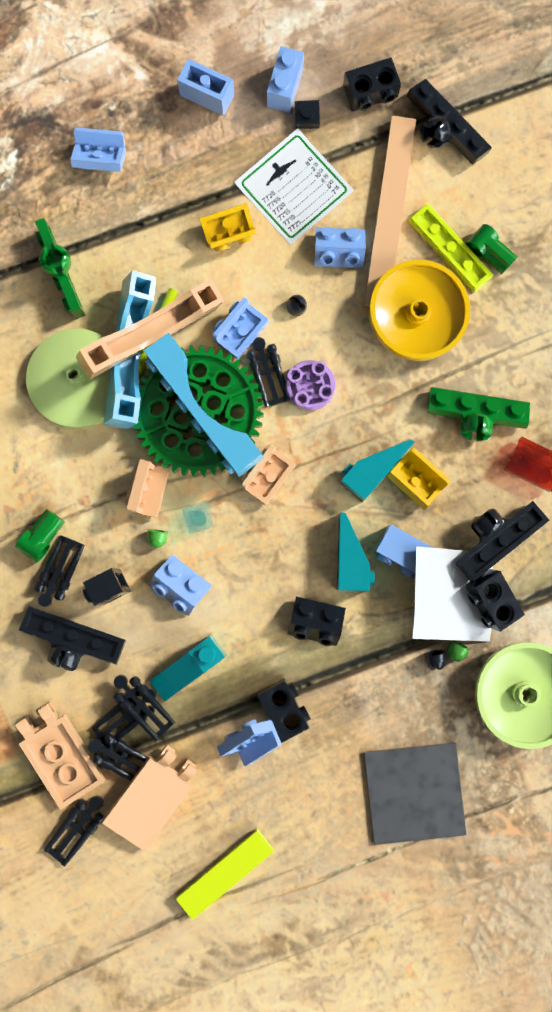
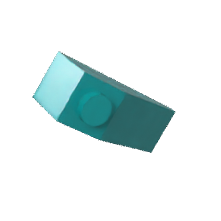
M409 439L357 461L354 466L349 463L340 474L344 477L340 484L363 502L414 444V441Z
M340 512L338 523L337 590L370 591V586H374V571H370L369 561L346 513Z
M211 635L150 680V682L165 702L224 659L227 654L213 635Z

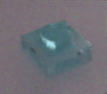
M207 502L182 509L189 534L214 527Z

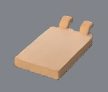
M50 701L38 710V713L45 721L44 723L35 728L32 719L28 715L15 724V726L24 737V740L19 743L21 749L61 810L104 783L106 778L99 766L93 763L92 755L66 714L58 718L56 709Z
M168 744L163 748L157 759L151 756L147 758L102 819V824L143 851H146L190 791L192 785L188 781L198 771L195 768L196 764L188 758L178 772L171 768L169 765L176 758V754H174L175 749Z

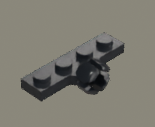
M426 78L409 90L407 97L427 117L420 127V137L423 142L429 138L433 139L427 143L428 147L439 148L443 144L450 142L472 165L490 152L492 147Z
M534 501L510 519H504L494 508L489 509L471 525V529L479 537L480 542L455 562V564L472 583L550 520Z
M30 606L19 628V631L49 641L51 649L47 661L56 667L61 666V668L68 671L76 670L81 657L84 655L117 665L126 643L125 639Z

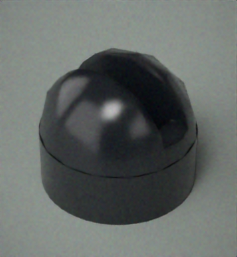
M301 295L291 296L287 302L288 312L293 316H301L305 313L307 308L305 298ZM293 300H296L303 307L300 308L296 303L293 302Z
M433 650L424 654L426 664L431 670H436V668L441 670L445 667L446 655L444 650Z

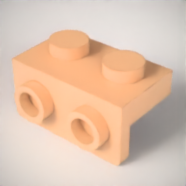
M272 444L268 449L264 447L260 451L264 459L257 463L253 470L249 469L240 479L243 481L241 487L266 506L296 467L293 461L277 451L276 447Z
M140 459L139 464L135 465L132 471V480H134L132 490L129 489L126 494L125 504L127 505V510L154 518L158 517L170 472L169 469L155 466L149 461Z

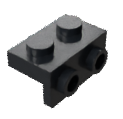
M296 596L287 634L299 640L308 639L319 642L324 646H337L342 633L346 608Z

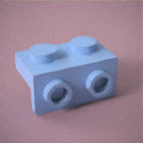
M77 127L74 129L75 146L70 159L72 168L121 172L126 154L123 132Z
M316 227L315 266L364 267L366 250L365 229Z
M245 297L240 302L236 301L229 309L230 314L224 321L220 320L213 329L215 343L229 354H232L237 360L269 323V319L249 304V300Z
M171 555L159 568L149 584L156 595L167 599L172 603L175 610L187 616L192 613L195 606L212 587L211 584L174 555Z
M252 720L243 724L240 732L236 731L225 736L226 741L217 746L221 757L239 752L244 766H247L279 747L281 741L271 720L260 723Z

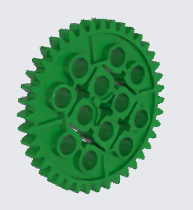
M200 345L198 352H195L193 346H190L189 353H186L181 347L187 357V375L190 390L198 393L195 399L197 404L213 420L221 418L225 413L227 424L222 423L221 425L246 433L255 444L251 437L260 436V433L255 428L263 426V423L257 419L264 417V413L257 410L263 408L264 404L257 401L262 398V393L254 392L259 388L258 383L250 384L254 380V375L245 376L248 372V367L245 366L239 369L241 365L239 359L232 363V354L223 358V350H220L215 355L213 347H210L207 353H205L203 345ZM147 368L146 371L149 378H140L144 386H139V392L141 393L139 423L133 426L135 430L141 431L136 437L138 440H144L141 444L142 448L150 447L147 452L150 457L157 454L154 460L157 464L164 460L163 468L166 469L172 465L173 473H176L181 468L183 476H186L189 470H191L193 478H196L198 471L201 472L203 477H206L207 470H210L215 476L216 468L218 467L223 472H226V468L222 464L225 458L219 451L216 454L206 443L209 439L206 433L199 434L190 422L194 418L189 411L185 413L188 415V420L184 424H177L175 422L177 415L183 413L178 405L172 408L169 401H174L177 395L174 391L171 393L162 391L160 380L163 377L158 371L153 373L151 369ZM197 368H205L207 370L205 376L200 378L194 376V371ZM222 376H226L230 379V383L222 387L217 384V380ZM210 383L213 391L208 390L205 394L202 386L206 387ZM218 399L221 401V406L216 410H211L208 408L209 401ZM158 404L164 405L165 408L162 414H152L154 406ZM235 408H241L245 414L240 419H234L231 416V412ZM192 429L196 437H189L187 441L181 432H189ZM171 436H176L179 439L177 446L173 448L167 447V439ZM194 445H200L203 449L198 457H192L189 454L190 448Z

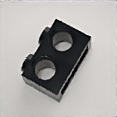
M392 57L345 72L343 87L353 112L367 110L381 102L389 103L399 95L401 82ZM380 82H386L388 85H383ZM357 89H363L366 92H358Z
M110 568L84 581L85 589L82 590L89 604L93 603L94 606L105 605L131 592L121 569Z
M489 569L474 582L465 584L469 592L467 597L480 611L481 615H479V618L486 628L501 632L525 615L501 571ZM486 585H488V586H489V592H488V594L485 596V595H484V588L486 587ZM499 607H501V613L497 617L496 611Z
M283 679L258 692L257 696L269 720L272 721L281 743L309 729L307 721L311 720L304 705L299 707L295 699L299 694L292 682L288 684L286 679ZM276 691L285 692L287 695L286 701L282 704L275 703L272 699L273 693ZM287 715H296L299 718L298 724L294 727L287 726L284 723Z

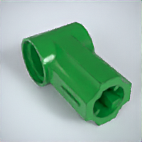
M483 224L465 243L478 258L485 259L501 275L517 259V256L499 240L497 232L487 224Z
M46 509L31 530L29 529L22 534L15 548L35 563L39 562L50 548L49 543L64 525L65 521Z

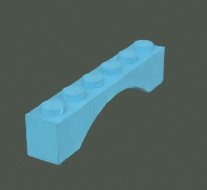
M132 270L123 279L116 332L149 316L154 299L156 277ZM141 352L111 368L103 424L123 429H129L138 424L141 400L139 392Z
M169 332L144 350L148 357L145 360L148 367L153 373L158 371L163 377L160 380L161 384L168 393L174 391L178 397L175 401L183 413L190 412L194 418L190 422L199 434L203 431L209 437L206 443L215 454L218 451L225 458L222 464L230 474L235 472L240 477L264 459L260 450L246 433L235 431L219 424L209 417L197 404L189 387L187 357Z

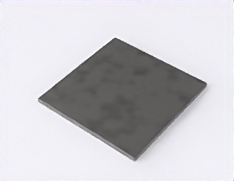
M456 743L364 752L374 845L467 835Z

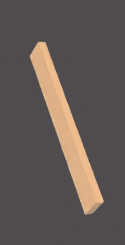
M392 116L364 307L369 308L370 298L377 282L396 263L416 119Z

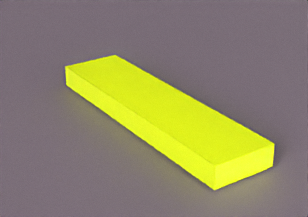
M428 203L409 218L408 222L473 294L493 277L491 271Z
M257 828L176 897V900L193 920L274 852L273 847Z

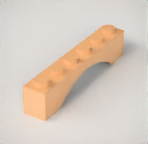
M212 279L137 323L80 349L76 359L89 380L148 348L168 332L171 335L215 311L224 302V299Z

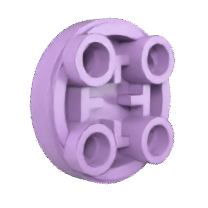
M315 360L302 361L289 370L285 384L286 392L290 401L296 407L306 411L318 410L326 406L332 399L335 391V378L324 362Z

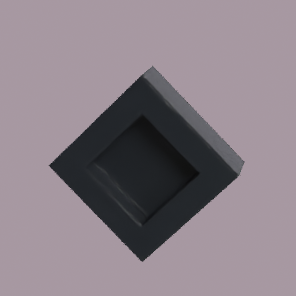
M319 100L295 101V128H320Z

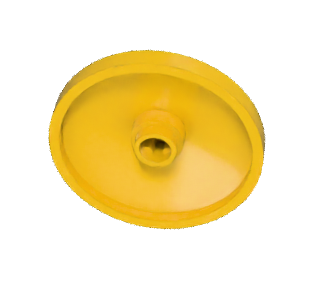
M409 260L390 268L379 279L370 298L369 319L375 336L391 353L407 360L427 361L446 354L461 340L469 324L470 302L464 285L451 270L433 261Z

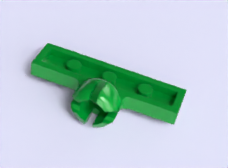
M45 218L35 221L38 231L35 232L36 238L40 246H45L39 255L41 268L47 275L53 277L58 291L63 290L65 298L62 299L67 313L72 312L76 319L86 316L68 273L71 267V257L65 248L57 245Z
M431 387L428 395L427 414L459 419L462 423L461 434L463 437L471 441L472 432H476V442H481L490 438L493 425L495 424L526 429L529 425L530 402Z

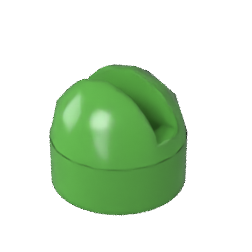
M148 529V544L153 548H160L165 544L168 532Z
M454 640L450 641L447 649L449 658L456 662L464 660L470 651L467 646Z

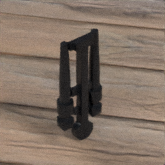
M257 337L253 341V347L259 351L260 356L256 358L254 350L247 351L246 356L250 360L249 366L251 371H253L256 383L259 385L258 389L262 393V400L266 408L284 403L290 399L286 392V382L280 365V356L276 353V345H268L267 351L269 354H265V340ZM269 357H270L271 364L274 365L273 367H270V368H269L268 362H267V359H268ZM258 361H262L264 367L263 370H259L260 365ZM275 371L284 395L281 398H278L271 375ZM262 375L267 377L273 397L271 401L267 399Z
M60 535L43 572L41 571L38 577L39 582L34 586V590L39 593L44 591L45 586L47 587L46 592L38 597L39 605L42 607L51 605L53 590H57L54 595L56 600H64L65 591L70 587V580L77 567L85 546L84 544ZM62 542H65L67 545L56 569L52 568ZM75 546L78 550L67 572L64 573L62 569L72 547ZM51 572L53 576L50 583H47L50 577L49 573ZM59 576H61L64 579L61 580L59 586L57 587L56 582Z
M122 674L118 675L114 679V685L118 689H124L127 694L124 696L122 692L118 691L113 695V699L115 702L120 703V707L125 712L127 711L156 741L175 721L148 691L149 688L145 684L142 685L140 683L141 680L138 676H133L129 681L130 685L134 687L132 689L128 685V678ZM136 690L141 695V697H145L143 700L135 693ZM130 697L137 704L134 708L132 707L133 704L128 700ZM147 702L168 721L165 725L146 705ZM142 709L160 730L155 734L137 711Z
M149 689L148 691L156 699V692L152 689ZM131 697L128 698V700H129L131 703H132V702L134 703V706H133V708H134L137 704L134 702V700H133ZM120 703L114 706L91 727L96 737L107 748L111 745L105 743L106 735L123 721L127 720L129 724L115 736L117 740L122 739L139 725L127 711L125 712L120 707ZM148 705V707L155 713V708L152 705ZM140 709L139 715L146 721L148 716ZM120 711L123 716L104 732H101L99 727Z
M110 733L105 737V743L111 745L109 748L104 747L99 738L91 739L89 741V750L96 753L93 756V763L102 765L103 769L111 770L130 781L134 775L120 768L122 764L136 772L141 767L126 759L128 754L143 762L148 758L146 755L128 746L125 741L115 739V736ZM113 748L119 751L123 750L124 752L122 755L113 752ZM100 751L101 753L105 754V755H104V758H103V756H102L101 754H99V753H97V752ZM108 757H111L112 759L116 760V761H117L116 765L114 764L113 761H111L110 759H108Z
M98 795L93 796L89 802L90 808L87 811L83 810L87 802L82 798L79 799L75 804V808H71L67 818L44 848V851L58 860L62 866L65 867L89 836L95 833L98 825L102 823L104 818L102 813L98 812L94 818L91 814L94 810H99L103 806V798ZM81 813L83 817L78 823L74 822L73 820H76ZM86 820H89L90 822L84 830L82 828V825L86 822ZM68 826H71L73 830L58 850L52 848ZM78 832L81 834V837L66 858H64L61 853Z

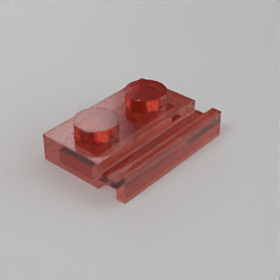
M520 437L504 471L547 492H552V451L531 440Z

